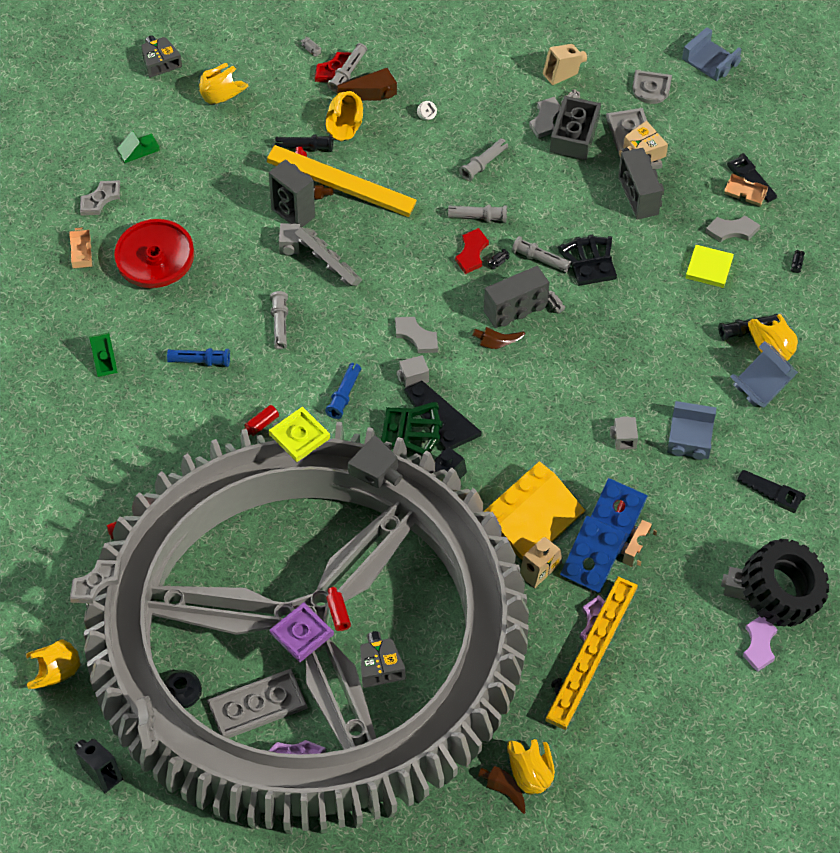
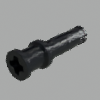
M313 134L311 137H275L276 142H283L275 143V145L282 148L302 147L304 149L311 148L313 151L321 149L333 152V134L329 136Z
M778 314L756 318L760 323L767 326H772L773 321H780L777 317ZM737 319L733 323H719L718 331L721 339L725 341L734 336L743 337L745 333L750 332L748 327L750 320L742 321Z

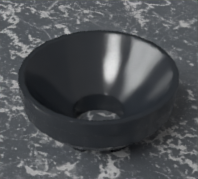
M176 670L168 674L163 680L170 693L184 709L194 705L201 696L202 686L200 680L194 673L188 670ZM179 679H183L187 682V685L183 689H177L174 687V683Z

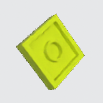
M695 245L686 273V279L724 288L734 254Z
M301 407L269 430V435L296 462L330 439V433L304 407Z

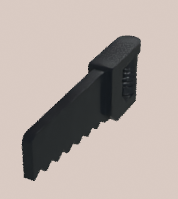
M744 153L727 163L729 169L735 175L743 177L749 182H757L768 186V191L764 200H767V203L777 198V194L755 170L756 167ZM743 163L746 165L744 167H737Z
M742 470L737 479V482L741 481L743 485L747 484L748 488L758 491L759 494H763L769 500H774V503L779 507L792 513L796 512L800 502L806 497L804 493L786 485L781 486L746 470ZM788 494L794 496L791 503L786 501Z

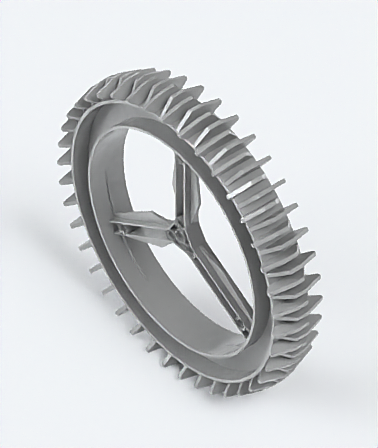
M337 422L335 439H329L298 462L275 440L265 442L262 435L257 436V444L251 445L247 429L241 430V449L236 450L231 444L225 445L226 454L222 455L218 441L216 439L212 440L210 445L211 461H207L199 456L195 458V468L190 455L187 453L183 456L181 463L182 476L171 473L167 478L165 473L161 471L157 475L155 482L156 494L146 493L143 496L141 493H138L135 496L132 505L133 516L118 518L113 530L114 541L104 543L98 559L121 561L119 584L110 585L102 589L95 597L94 603H86L87 609L84 615V624L87 630L84 631L86 642L84 650L86 659L89 660L87 666L93 691H96V698L105 720H110L111 730L118 737L121 746H129V753L133 760L139 763L145 772L153 769L154 780L171 793L182 787V799L194 807L197 804V807L202 810L214 800V815L224 821L228 816V811L230 813V820L237 822L243 811L248 809V825L252 829L258 830L261 812L265 813L266 828L272 829L276 816L284 815V830L286 834H292L293 816L302 817V831H308L310 816H320L321 834L327 833L326 815L336 814L339 828L345 827L344 813L352 811L355 828H359L363 823L362 808L368 807L373 818L376 820L380 818L379 803L382 801L388 818L396 814L397 802L395 796L397 795L408 807L414 804V796L418 803L423 802L429 796V786L426 781L439 789L444 786V783L447 785L458 773L456 763L467 767L482 751L481 741L489 742L492 739L493 733L501 724V714H507L509 711L510 703L515 697V685L520 684L521 673L524 667V655L527 652L528 644L527 623L529 617V610L526 606L527 596L523 594L525 583L520 573L519 565L515 564L516 555L507 537H501L502 528L494 513L483 512V502L474 488L472 490H460L461 481L453 468L449 469L448 472L444 469L435 472L434 459L427 450L424 452L422 459L421 455L417 453L407 458V448L404 440L398 437L393 453L398 458V469L396 471L403 475L402 480L396 486L386 481L380 488H376L350 475L348 472V462L375 435L373 428L368 427L365 443L362 444L360 443V434H354L350 441L344 440L342 422ZM386 441L384 444L391 450V443ZM324 498L352 502L382 513L329 559L316 591L289 602H278L247 588L163 586L176 562L202 535L219 523L253 507L288 499ZM410 530L421 537L434 550L447 568L459 593L465 616L466 630L463 644L456 663L446 681L435 696L418 713L399 727L378 738L375 735L356 666L330 639L307 656L306 685L343 750L321 754L300 755L265 751L237 743L216 733L199 722L174 698L160 678L153 663L150 631L152 615L238 635L271 629L283 619L281 616L290 614L304 602L328 624L330 615L326 599L329 595L328 589L333 587L381 535L383 541L337 592L342 593L345 602L369 589ZM157 599H158V600H164L165 603H164V602H156V601H157ZM174 601L179 602L178 604H171ZM321 602L325 603V605L319 606L317 604ZM185 603L197 604V605H205V606H213V607H221V608H229V609H237V610H245V611L260 612V613H268V614H275V617H274V616L251 614V613H243V612H235V611H227V610H219V609H211V608L187 606ZM324 647L355 719L348 721L347 724H345L315 653L321 651ZM149 696L155 716L154 731L157 743L152 748L143 750L137 727L139 724V714L136 700ZM353 731H359L361 734L354 736L350 733Z

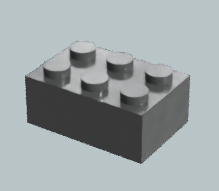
M564 96L551 135L550 152L587 160L600 119L601 103Z
M644 148L621 152L618 178L636 219L659 215L664 188L662 183L658 181L656 169H653L651 166L649 154H646Z
M286 159L269 172L271 209L288 223L300 224V227H303L315 218L314 181L310 175L304 174L295 164H291Z
M537 265L485 288L483 311L494 328L507 326L511 321L518 318L523 319L528 314L534 311H541L547 306L550 282Z

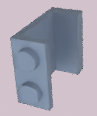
M706 27L684 46L682 59L715 81H718L721 77L727 76L733 66L737 67L739 65L742 49L738 47L732 54L711 41L712 30Z
M765 341L759 346L763 352L740 376L731 375V378L735 381L733 385L740 392L744 391L748 395L747 400L752 405H759L763 408L798 373L771 344Z
M675 401L667 453H672L675 456H691L698 460L709 459L717 408Z

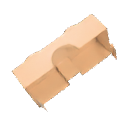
M731 174L724 192L726 195L740 199L741 196L746 197V202L761 207L768 191V186L757 182L752 183L743 177Z
M83 227L75 228V230L80 231H70L72 267H92L90 231L83 230Z
M642 520L639 526H634L630 535L632 539L630 543H625L621 552L624 555L622 563L633 566L636 553H640V550L643 548L642 545L637 543V538L639 536H646L647 533L650 534L651 523ZM656 530L653 531V535L655 536L657 535ZM638 560L637 565L641 566V561Z

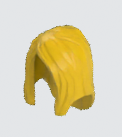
M224 63L202 74L199 91L206 103L218 104L236 96L249 85L243 81L233 82L232 73L236 70L234 66L221 73V70L228 66L227 63Z
M352 91L341 92L331 101L326 115V129L329 134H333L334 139L339 141L349 140L360 127L363 118V104L358 95Z
M781 314L777 315L780 322L773 321L772 326L764 325L757 319L750 320L748 327L758 348L765 341L771 344L787 361L796 352L797 336L787 325Z
M61 639L52 645L27 653L26 658H36L39 663V672L34 680L27 683V688L36 689L54 685L73 676L81 666L79 653L70 642Z
M537 739L531 740V747L527 751H525L521 743L509 740L507 751L513 776L519 788L528 795L544 792L550 787L555 774L548 743L542 742L545 754L541 756Z

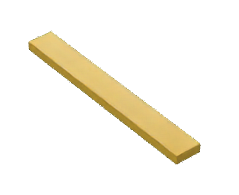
M274 145L267 157V163L275 166L286 159L291 164H295L304 174L310 175L316 182L406 217L410 216L416 205L417 200L276 145Z
M619 576L617 577L546 716V722L564 730L567 729L637 590V584Z

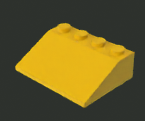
M539 461L483 512L494 513L502 528L501 537H507L515 555L523 560L524 555L543 537L553 542L585 512V509L556 474Z

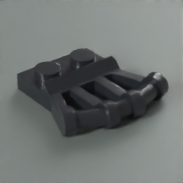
M591 234L585 238L575 237L571 242L558 246L559 253L566 260L571 261L578 286L615 280L617 278L612 257L610 256L613 236L606 238ZM596 244L606 245L605 256L600 257ZM583 246H590L593 258H586ZM576 248L580 261H577L569 251Z

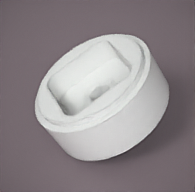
M430 101L422 102L417 108V114L422 120H431L436 116L437 108Z

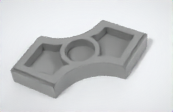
M555 97L538 102L539 114L529 122V126L537 138L544 137L553 132V121L558 116L561 108Z
M120 180L100 181L98 188L93 193L81 196L80 215H100L104 205L112 200L120 199Z
M745 215L737 220H724L717 217L706 228L705 233L719 242L731 237H739L749 241L760 230V225Z
M395 317L396 338H403L412 342L418 353L438 352L437 332L427 331L420 327L415 317Z
M97 560L95 568L89 574L74 578L70 594L71 603H94L95 597L102 589L110 585L119 584L121 561Z
M146 696L136 700L139 714V724L137 727L143 750L152 748L157 743L154 731L155 716L150 697Z

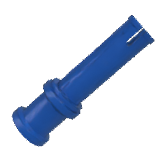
M208 348L206 351L168 349L167 361L205 363L207 366L214 364L229 367L230 350L225 349V351L213 350L212 348Z
M354 363L349 364L338 391L332 394V401L325 409L329 417L334 419L342 418L343 409L350 401L349 394L361 371L360 365L356 364L353 369Z

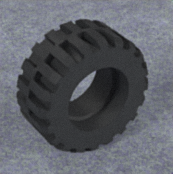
M789 539L770 541L755 552L745 563V567L742 570L743 578L741 579L742 587H745L743 591L744 596L749 599L750 607L756 609V614L761 618H767V622L772 624L776 622L778 626L783 627L796 626L818 612L827 601V593L829 592L827 581L829 578L828 574L824 572V564L819 562L815 552H810L809 547L804 544L799 545L797 541H789ZM774 569L783 572L791 579L796 590V596L788 594L780 587L775 578Z

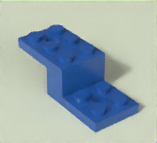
M608 478L591 517L586 516L560 575L601 593L617 555L621 554L625 543L630 538L648 495ZM618 500H622L625 503V509L622 512H616L614 509V504ZM592 558L594 560L595 566L592 570L584 568L583 563L585 559Z

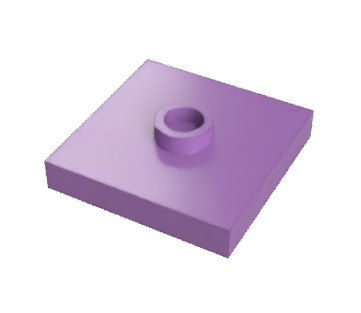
M303 602L270 629V634L292 656L301 662L334 635V631Z

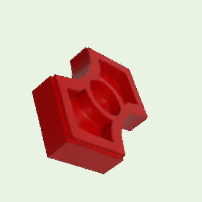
M337 52L332 60L318 63L316 66L315 82L328 83L329 80H332L335 76V71L344 65L351 53Z
M479 228L462 235L465 247L455 257V261L465 274L482 267L480 253L485 247L489 246V240Z

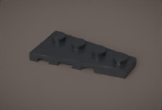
M420 381L404 389V393L414 407L431 402L438 403V414L440 421H442V428L439 429V444L443 450L448 447L453 450L482 436V431L425 382ZM430 413L420 415L422 419H431Z

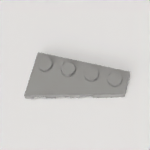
M300 227L295 232L300 237L298 239L299 242L313 249L312 253L320 260H325L328 263L326 266L332 272H338L342 276L340 279L346 285L358 286L362 279L348 264L339 262L340 256L331 249H327L328 244L323 239L316 237L317 233L313 229Z

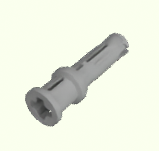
M358 43L344 65L335 71V76L327 83L331 91L337 93V85L348 82L351 79V72L365 52H367V47L364 44Z
M500 138L480 156L472 157L467 165H462L459 168L461 176L467 181H471L475 174L484 171L486 164L508 148V143L502 145L505 140Z
M449 205L448 218L485 219L487 222L495 220L506 223L507 205L503 207H491V205L485 207Z
M521 236L517 237L512 247L513 253L518 252L525 255L529 260H539L565 273L568 272L571 266V261L539 248L537 243H529L523 240Z
M276 291L270 295V300L272 301L271 315L274 317V348L283 349V345L284 348H287L286 317L288 315V308L286 307V301L288 300V294L283 291Z

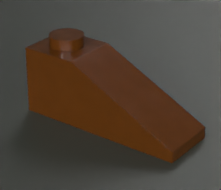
M384 68L337 85V94L352 91L361 98V101H381L397 95V82L389 69Z

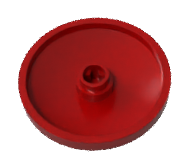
M149 219L134 224L120 236L114 255L118 271L127 281L139 287L160 288L175 283L188 272L192 266L195 252L191 236L181 225L165 219Z

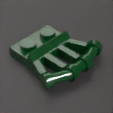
M431 402L415 408L386 407L381 441L383 443L386 441L390 442L391 449H394L396 440L400 437L404 440L407 450L417 453L421 457L426 450L431 453L436 443L440 441L439 429L442 428V421H440L438 414V403ZM425 413H430L431 419L413 418ZM412 427H431V432H411ZM427 440L428 442L424 448H421L409 441Z

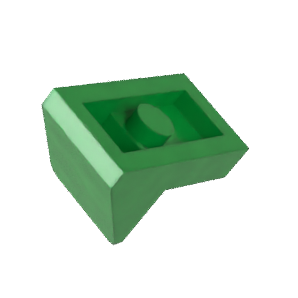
M131 131L117 148V151L124 163L158 152L160 147L152 133L137 138L134 131Z
M109 332L89 336L97 376L101 377L118 373Z

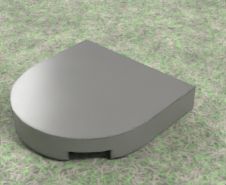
M635 70L633 94L644 103H660L669 95L672 75Z

